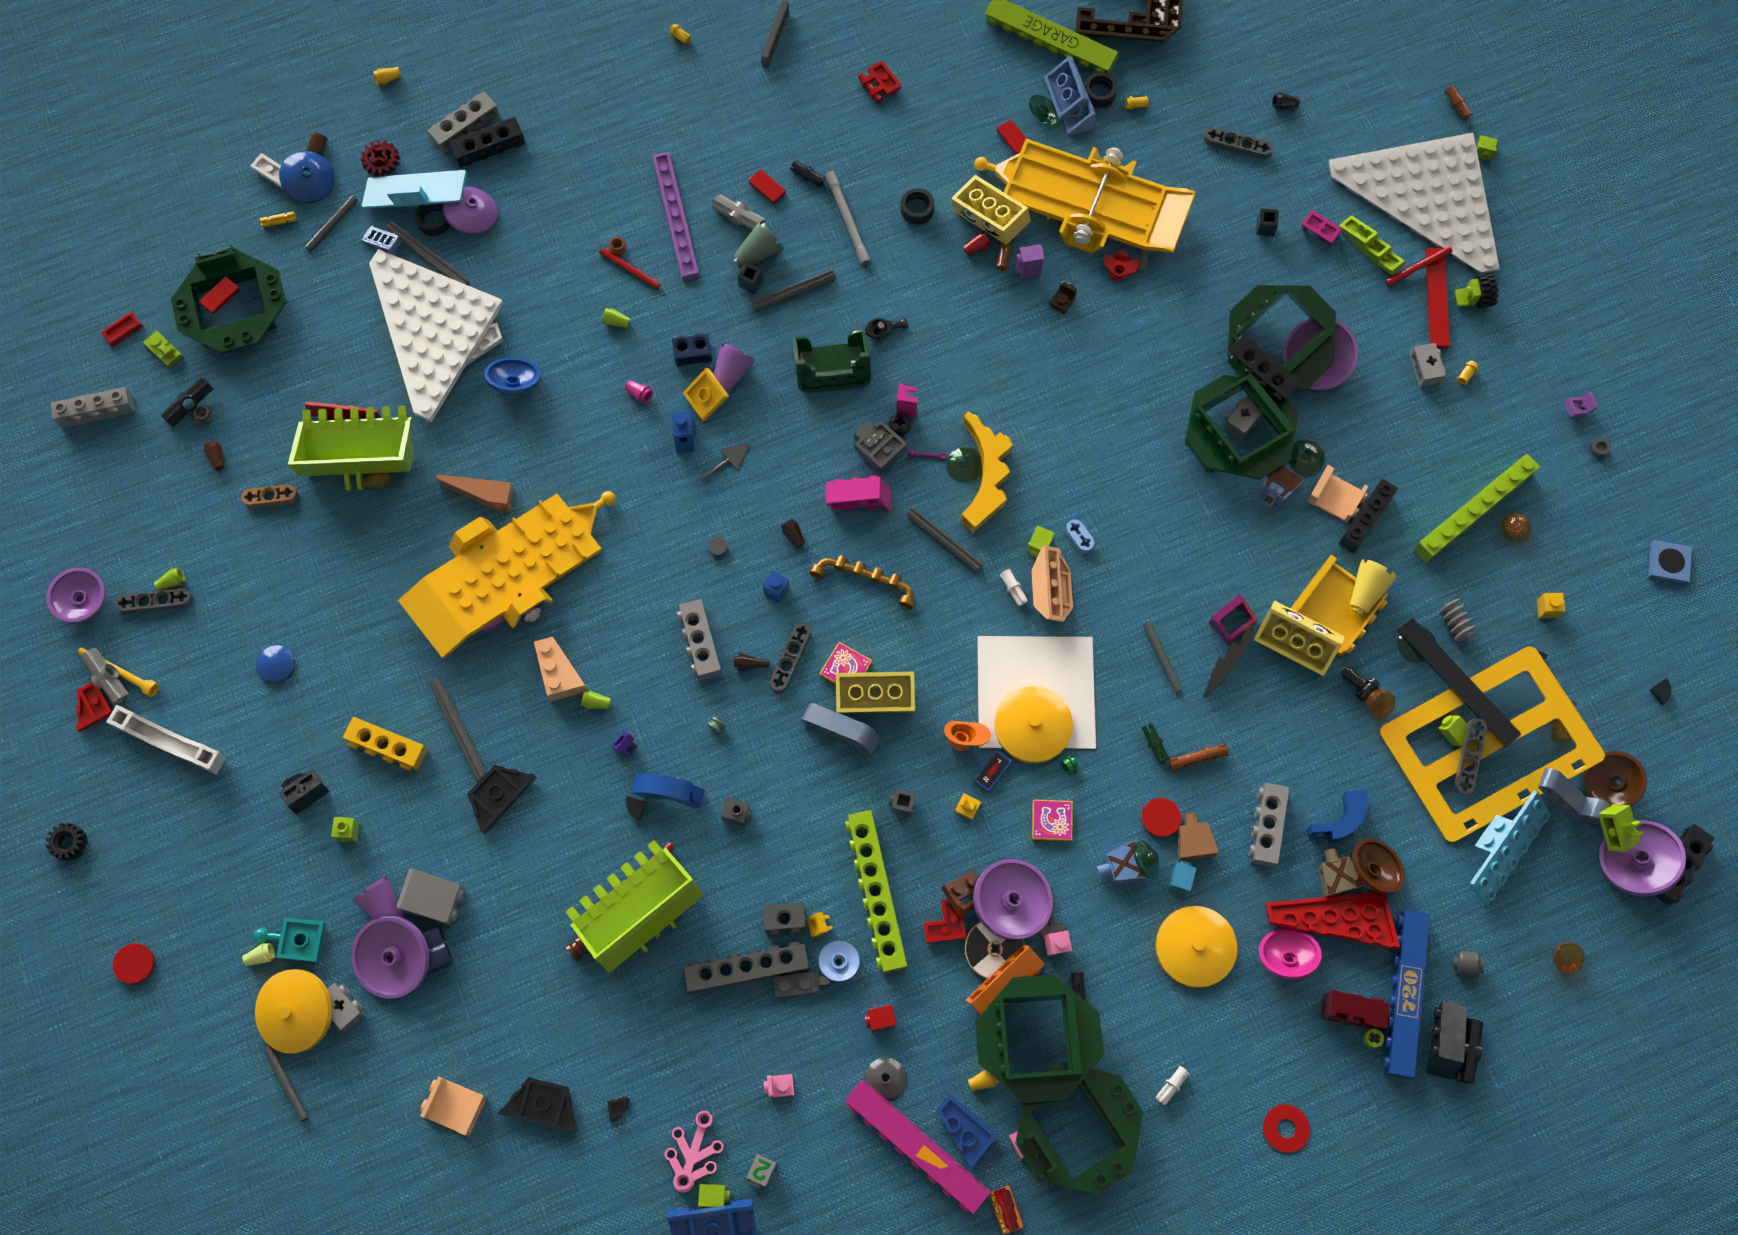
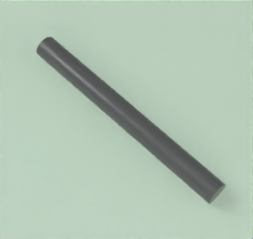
M351 195L305 245V248L311 251L357 201V198Z
M1146 622L1143 624V627L1175 693H1179L1182 691L1181 685L1150 622Z
M271 1046L266 1047L264 1052L300 1121H305L309 1117Z

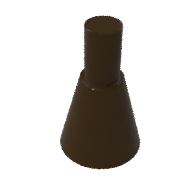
M738 652V656H734V667H737V671L770 666V660L757 659Z

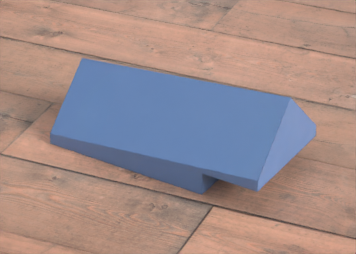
M1068 56L1045 75L1044 78L1058 118L1063 120L1067 133L1073 135L1094 130L1096 113L1073 58Z

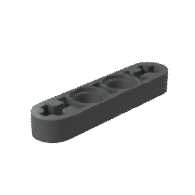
M1211 127L1207 129L1204 136L1205 143L1210 146L1260 159L1270 157L1273 150L1272 144L1268 141ZM1231 138L1234 140V143L1228 144L1225 139ZM1247 142L1250 143L1252 147L1247 149L1244 148L1242 144Z
M184 588L125 594L116 599L115 606L123 614L185 608L193 602V595ZM183 594H184L185 596H187V598H184L183 601H181L180 599H177V598H182V597H183ZM162 596H168L169 598L165 604H159V599ZM143 598H149L148 605L140 606V601ZM125 601L130 603L126 605V608L122 606L123 604H125Z
M799 623L793 628L774 670L770 686L775 693H782L787 689L808 643L811 633L809 626L805 623ZM802 629H805L806 635L803 634V635L801 636L800 642H799V641L797 640L798 637H799V632H797V631H801ZM797 645L800 648L799 652L791 654L789 652L790 646ZM784 662L792 664V668L789 671L782 670L781 665ZM780 674H782V675H783V678H782V684H783V686L780 685V686L777 688V687H776V684H775L774 682H775V681L778 682L779 679H780V677H781Z
M1471 719L1466 727L1454 782L1455 790L1461 794H1469L1475 788L1487 732V724L1482 719ZM1479 722L1478 726H1481V730H1477L1476 736H1480V739L1470 738V735H1475L1476 731L1472 726ZM1471 741H1475L1478 745V749L1475 752H1470L1468 749V744ZM1467 760L1472 761L1474 764L1473 769L1469 772L1464 769V763ZM1462 773L1472 775L1471 778L1467 777L1466 783L1469 784V787L1465 788L1464 791L1463 787L1460 786V783L1465 781V776H1461Z

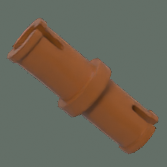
M1451 85L1444 91L1452 102L1451 106L1456 108L1462 120L1468 119L1473 114L1466 105L1465 98L1460 96L1454 85Z

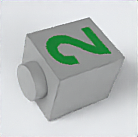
M757 1154L746 1177L750 1179L749 1184L759 1189L762 1186L767 1187L777 1163Z

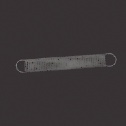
M1144 250L1141 254L1142 259L1140 260L1139 269L1141 268L1145 272L1146 269L1144 267L1147 266L1148 260L1146 255H1149V250Z

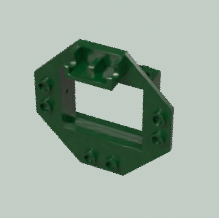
M228 245L227 249L206 255L196 254V264L171 298L178 332L203 344L205 348L209 347L222 354L259 344L267 331L277 329L275 319L287 303L279 270L235 249L232 245ZM225 277L234 284L255 278L258 279L266 313L205 330L197 294L211 291Z
M1257 285L1230 310L1228 364L1242 378L1248 375L1243 370L1245 367L1239 363L1237 365L1229 358L1231 356L1229 350L1246 330L1286 294L1321 329L1282 365L1301 381V385L1296 390H1307L1334 365L1336 311L1311 286ZM1246 353L1244 358L1246 361H1253L1255 356L1252 353ZM1265 365L1258 367L1260 373L1264 374L1269 371ZM1275 377L1272 380L1274 385L1279 386L1283 384V380L1280 377Z
M1251 373L1243 378L1223 375L1194 392L1185 445L1197 457L1205 468L1206 473L1209 471L1210 473L1220 471L1260 480L1291 461L1299 415L1297 410L1288 399L1286 401L1276 399L1272 395L1273 391L1269 387L1266 389L1262 387ZM1244 390L1279 436L1241 458L1206 411Z
M1055 975L1013 977L975 1021L978 1064L1023 1103L1066 1101L1104 1055L1099 1012ZM1061 1000L1068 1071L1010 1074L1004 1004Z
M1061 1062L1047 1072L1068 1071V1064ZM1092 1069L1079 1085L1118 1144L1119 1148L1072 1179L1031 1114L1047 1102L1023 1103L1015 1144L1038 1181L1098 1195L1133 1172L1144 1111L1120 1075Z

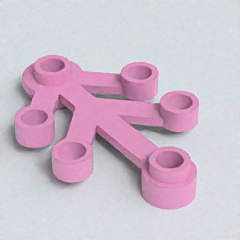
M701 1111L696 1116L698 1127L691 1148H689L685 1140V1132L682 1128L676 1127L672 1130V1137L677 1141L686 1160L684 1169H682L677 1159V1150L668 1148L665 1151V1158L670 1161L676 1174L673 1179V1185L679 1192L685 1193L690 1191L694 1186L695 1180L706 1174H714L717 1171V1164L713 1161H708L704 1167L692 1172L695 1163L714 1153H721L724 1150V1144L716 1140L711 1146L699 1151L705 1130L713 1122V1117L708 1111ZM703 1116H707L709 1119L706 1124L701 1123ZM676 1130L682 1131L681 1137H675L674 1133ZM716 1143L721 1144V1149L719 1151L714 1150V1145ZM670 1150L675 1152L673 1158H668L667 1154ZM710 1163L714 1164L715 1167L711 1172L707 1170V1165ZM685 1177L688 1183L682 1186L680 1180Z

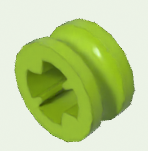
M1370 1029L1364 1033L1363 1041L1367 1047L1376 1048L1383 1044L1384 1036L1380 1030ZM1370 1033L1371 1035L1376 1034L1378 1036V1039H1376L1378 1041L1377 1044L1376 1042L1371 1043L1369 1041V1038H1371L1369 1036Z

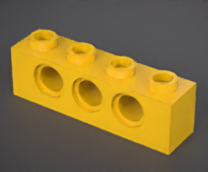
M356 717L352 718L342 737L347 742V746L356 750L358 747L365 749L364 752L373 757L376 754L382 756V760L393 764V762L399 763V767L407 771H411V769L418 771L428 751L420 743ZM366 735H371L369 741L363 742V738ZM388 742L387 748L380 749L382 743ZM406 749V753L403 756H398L400 750Z

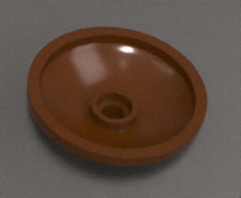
M1611 751L1605 753V757L1600 763L1586 770L1584 786L1589 797L1602 799L1609 803V807L1613 804L1630 805L1632 807L1645 794L1647 774L1643 765L1632 755L1620 751ZM1621 780V785L1615 786V781Z
M1367 838L1355 845L1352 852V861L1357 875L1365 885L1382 894H1393L1402 888L1405 881L1403 864L1398 855L1387 844L1377 839Z

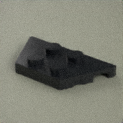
M494 765L467 793L480 826V831L485 834L537 777L531 773L527 774L519 772V770Z
M528 1077L521 1085V1088L511 1096L507 1104L498 1112L499 1115L577 1133L570 1088L567 1086Z

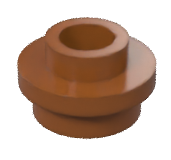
M615 237L611 239L608 247L612 254L621 255L626 251L627 245L622 238Z

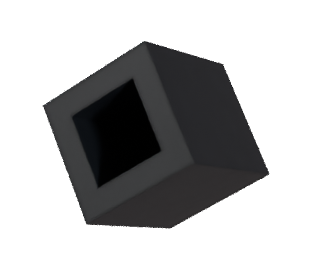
M1260 209L1257 217L1256 235L1274 237L1278 227L1279 210Z
M745 263L738 275L739 288L755 294L763 281L762 269Z

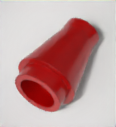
M983 232L982 234L978 233L963 248L969 256L988 249L991 243L985 232Z

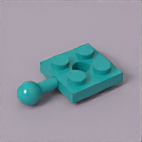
M284 917L281 934L269 933L265 928H258L253 933V939L258 944L266 943L267 941L279 942L276 955L278 959L318 963L326 923L323 921ZM305 935L306 942L298 946L296 943L298 936Z

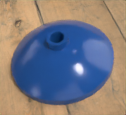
M300 151L291 154L283 161L279 170V180L285 193L292 199L303 203H314L324 199L331 192L334 186V171L330 163L323 156L310 151ZM308 170L310 173L304 174L303 172Z
M502 358L490 363L486 367L484 378L486 383L496 391L507 394H519L534 388L539 383L541 374L539 368L531 361L522 358Z

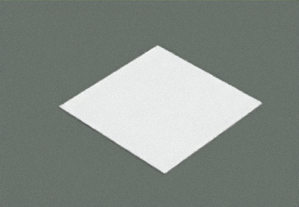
M978 636V723L985 725L991 732L990 740L986 744L979 746V748H1002L997 740L994 728L995 716L999 705L1013 691L1023 687L1036 686L1049 689L1059 695L1071 712L1073 731L1065 749H1096L1093 637Z

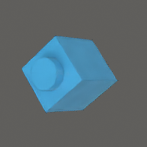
M1177 862L1174 865L1168 889L1188 894L1191 891L1197 868L1192 867V864L1189 862Z

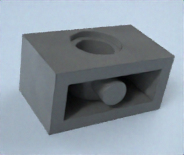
M803 902L763 906L765 933H769L770 936L782 935L781 932L790 931V934H800L802 930H806ZM781 916H789L790 922L786 925L779 922Z

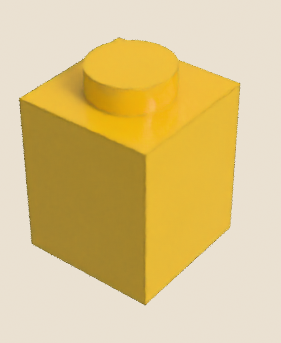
M1544 593L1536 600L1539 619H1558L1565 612L1563 593Z

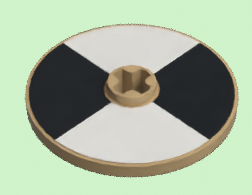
M979 922L967 935L965 956L974 972L984 978H988L1024 944V940L1003 939L991 933ZM991 944L999 946L997 949L998 954L996 952L991 953Z

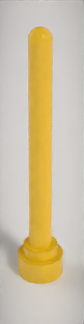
M80 648L78 654L82 655L88 650ZM105 660L107 664L113 665L118 670V676L139 686L143 694L153 697L158 692V683L153 680L144 681Z

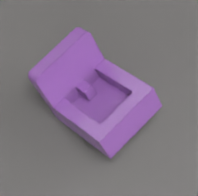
M1587 392L1581 397H1570L1563 401L1570 417H1584L1598 408L1592 392Z

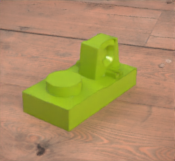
M158 331L154 332L143 342L168 368L183 357Z

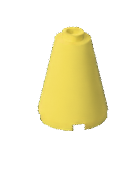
M1362 559L1350 601V606L1353 607L1352 611L1359 615L1368 613L1394 583L1397 575L1393 571L1389 574L1387 572L1388 568L1371 560H1367L1365 563V560Z

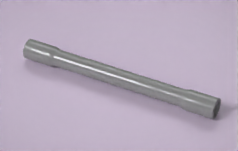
M829 171L825 174L826 180L833 192L853 241L860 264L866 266L871 263L870 257L847 206L835 171Z

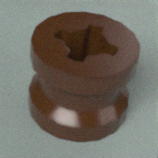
M578 935L571 944L565 945L577 962L583 954L589 953V950Z

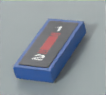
M995 750L973 779V782L989 793L1012 761L998 750Z

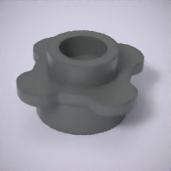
M198 406L194 410V422L196 424L212 422V408L210 406Z

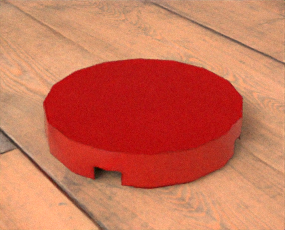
M1155 798L1149 801L1143 808L1141 821L1146 832L1159 838L1169 837L1180 826L1181 814L1177 805L1171 800Z
M138 943L122 947L113 959V972L121 982L131 985L139 984L147 977L149 978L155 968L154 954L147 946Z

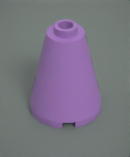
M722 344L714 376L727 394H729L755 360L750 355L745 357L742 353L743 351L734 346Z
M388 876L379 879L367 887L363 894L360 895L359 893L352 899L372 919L384 916H397L405 919L403 912L396 908L398 900Z

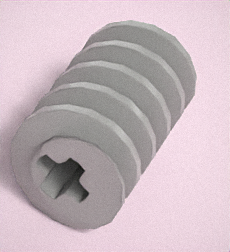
M1460 599L1447 603L1439 611L1440 615H1445L1443 621L1448 622L1447 628H1453L1450 634L1456 635L1454 637L1455 642L1468 640L1478 634V632H1471L1475 628L1474 625H1467L1471 618L1464 619L1468 613L1460 612L1464 605L1457 606Z

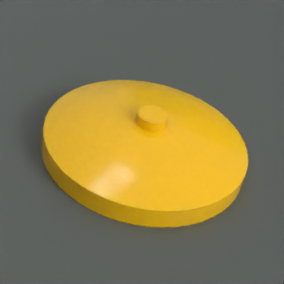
M1029 686L1017 689L1005 697L996 712L994 728L997 740L1007 754L1021 762L1038 764L1050 761L1063 752L1072 735L1073 720L1067 704L1059 695L1046 688Z
M1189 906L1176 910L1164 920L1156 936L1155 950L1160 966L1172 980L1190 988H1205L1218 983L1231 971L1237 957V940L1232 927L1220 914L1206 907Z
M300 969L285 970L272 976L261 988L255 1005V1020L260 1035L273 1049L290 1054L307 1051L316 1046L329 1029L332 1019L331 997L324 983L314 974Z

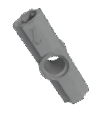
M721 194L717 195L713 201L712 209L727 216L728 220L734 225H743L753 230L759 221L765 223V218L750 211L748 206L738 201L735 203Z
M92 648L81 655V659L93 674L91 677L93 684L103 689L114 705L129 697L128 692L117 678L119 675L118 670L113 665L107 664L97 648Z

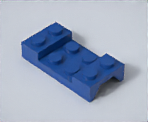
M752 1198L731 1201V1205L691 1211L687 1207L668 1210L667 1213L671 1235H757Z

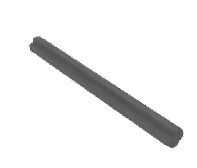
M390 221L386 225L388 232L399 236L404 244L449 278L465 285L470 284L467 277L397 224Z
M433 679L430 682V686L476 780L480 781L486 774V771L441 679Z

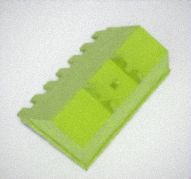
M654 840L648 844L649 849L655 855L652 859L648 860L641 851L634 856L642 866L635 872L629 863L626 862L621 866L622 871L628 877L621 883L614 873L607 878L614 887L610 893H607L600 884L593 889L601 899L594 905L586 895L580 899V903L587 910L583 915L580 916L574 907H570L566 911L573 921L570 924L594 959L608 973L613 971L639 948L646 953L648 949L644 944L654 936L658 938L660 936L659 932L669 924L675 929L677 926L673 921L704 896L696 886L695 881L666 847L662 850Z

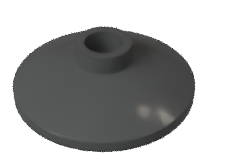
M887 1057L879 1058L869 1065L865 1081L886 1100L897 1097L903 1091L906 1084V1073L898 1061ZM888 1074L890 1077L889 1081L884 1082L882 1076Z

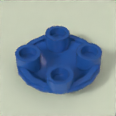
M280 645L270 646L259 654L256 661V670L259 676L266 682H279L293 675L295 659L292 652L286 647Z

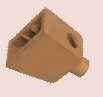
M1196 813L1184 815L1186 825L1180 826L1177 830L1178 861L1215 857L1219 851L1209 824L1207 822L1198 823Z

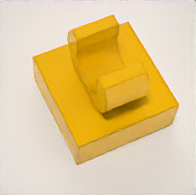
M963 793L955 812L973 820L981 801Z
M819 912L807 918L812 938L819 937L833 928L832 926H827L825 920L830 918L829 915H823V912Z

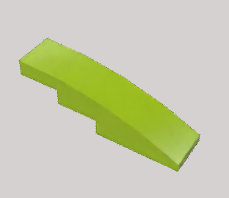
M1351 215L1339 225L1342 228L1341 231L1358 249L1390 275L1395 274L1405 266V260L1391 252L1392 247L1378 238V232Z

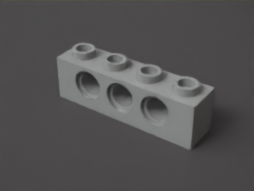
M483 91L475 95L466 104L461 105L453 113L448 114L443 120L432 125L427 131L431 141L444 154L451 149L449 141L476 132L500 114L497 105Z
M126 387L51 402L53 420L61 428L136 413L134 397Z
M702 599L680 604L681 611L677 612L680 623L684 622L685 625L682 633L684 640H689L690 646L686 648L689 658L694 659L695 664L691 665L694 676L698 675L699 681L721 676L722 673ZM692 620L699 621L695 626L689 625ZM698 637L704 639L699 644L694 643V640ZM701 655L708 656L706 661L698 660Z
M1265 783L1262 788L1258 789L1257 799L1260 800V803L1254 813L1257 823L1256 826H1253L1251 833L1254 843L1250 845L1248 854L1251 857L1252 864L1272 868L1278 865L1289 787ZM1266 802H1272L1275 805V809H1269ZM1264 821H1269L1272 824V829L1266 828ZM1261 840L1268 841L1269 848H1264L1261 845Z

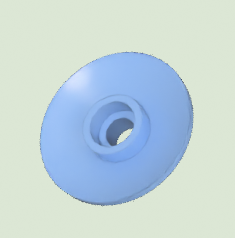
M833 941L827 944L820 953V970L830 980H848L858 970V952L851 944L845 941ZM839 959L843 962V964L841 966H837L835 964V961Z

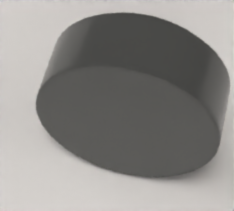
M1602 438L1594 440L1590 445L1591 454L1597 458L1605 457L1611 449L1609 442Z
M715 537L709 542V552L713 556L721 557L726 554L728 546L725 539Z

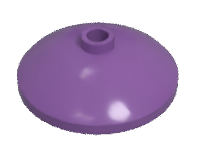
M464 187L461 202L444 203L443 213L447 222L456 230L466 234H480L488 231L494 226L498 216L495 201L486 192L477 188Z
M71 568L60 573L51 582L46 595L47 606L50 612L61 621L67 623L83 622L93 617L101 609L105 601L106 589L103 580L94 571L87 568Z

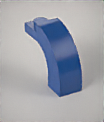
M642 773L635 774L631 793L646 799L661 798L672 800L698 809L701 808L705 789L679 778Z
M1346 791L1342 795L1344 812L1341 820L1335 823L1311 824L1307 828L1308 836H1314L1315 839H1323L1328 835V842L1333 843L1343 840L1352 834L1361 825L1366 816L1368 807L1367 791Z

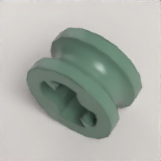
M712 716V721L708 722L707 726L721 735V730L725 729L726 725L718 718Z

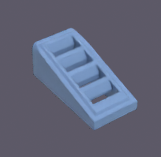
M370 226L362 238V242L392 255L395 254L402 243L399 236Z

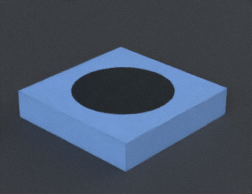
M1653 540L1650 550L1649 578L1688 584L1690 582L1692 547Z

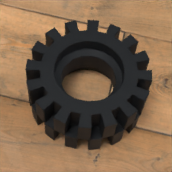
M1484 274L1475 276L1473 279H1478L1482 294L1476 303V307L1496 306V303H1498L1497 298H1499V294H1497L1499 288H1497L1498 283L1495 282L1496 278L1494 275Z
M63 823L58 824L59 828L54 826L52 828L54 832L49 831L48 833L50 838L46 837V841L49 842V844H45L46 848L49 849L48 852L62 861H71V858L75 860L78 858L77 855L81 856L83 854L81 850H86L87 848L84 843H88V840L85 839L87 837L86 833L81 828L70 823H65V825ZM66 835H71L73 837V844L68 849H62L60 847L61 839Z

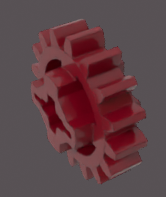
M377 140V144L370 142L371 146H365L366 151H361L363 156L360 158L362 166L368 174L373 173L374 177L378 174L384 176V173L390 175V171H396L395 166L400 165L398 161L400 156L397 148L394 147L393 143L388 144L387 140H384L383 143Z

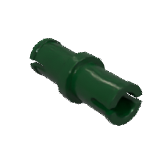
M1153 723L1148 724L1151 732L1148 731L1147 726L1142 727L1141 729L1149 742L1148 747L1152 748L1158 764L1163 762L1160 754H1162L1165 761L1170 759L1162 744L1163 740L1159 738Z

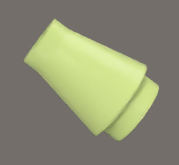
M262 943L249 953L243 955L242 958L244 964L248 967L250 965L271 962L276 957V953L271 943Z

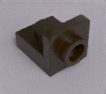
M1062 281L1049 306L1065 314L1076 298L1077 289L1072 284Z

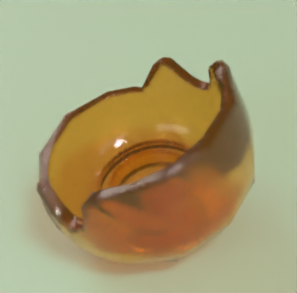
M1512 513L1506 516L1501 524L1502 532L1508 540H1517L1519 543L1528 539L1532 530L1530 520L1521 513Z
M1385 689L1372 691L1366 699L1368 712L1376 718L1386 717L1393 711L1395 706V696Z
M1563 942L1556 946L1552 953L1553 963L1560 971L1573 974V972L1582 968L1585 957L1584 951L1578 944Z

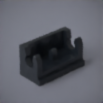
M311 769L282 789L279 794L286 805L295 814H298L330 791L323 784L322 779Z

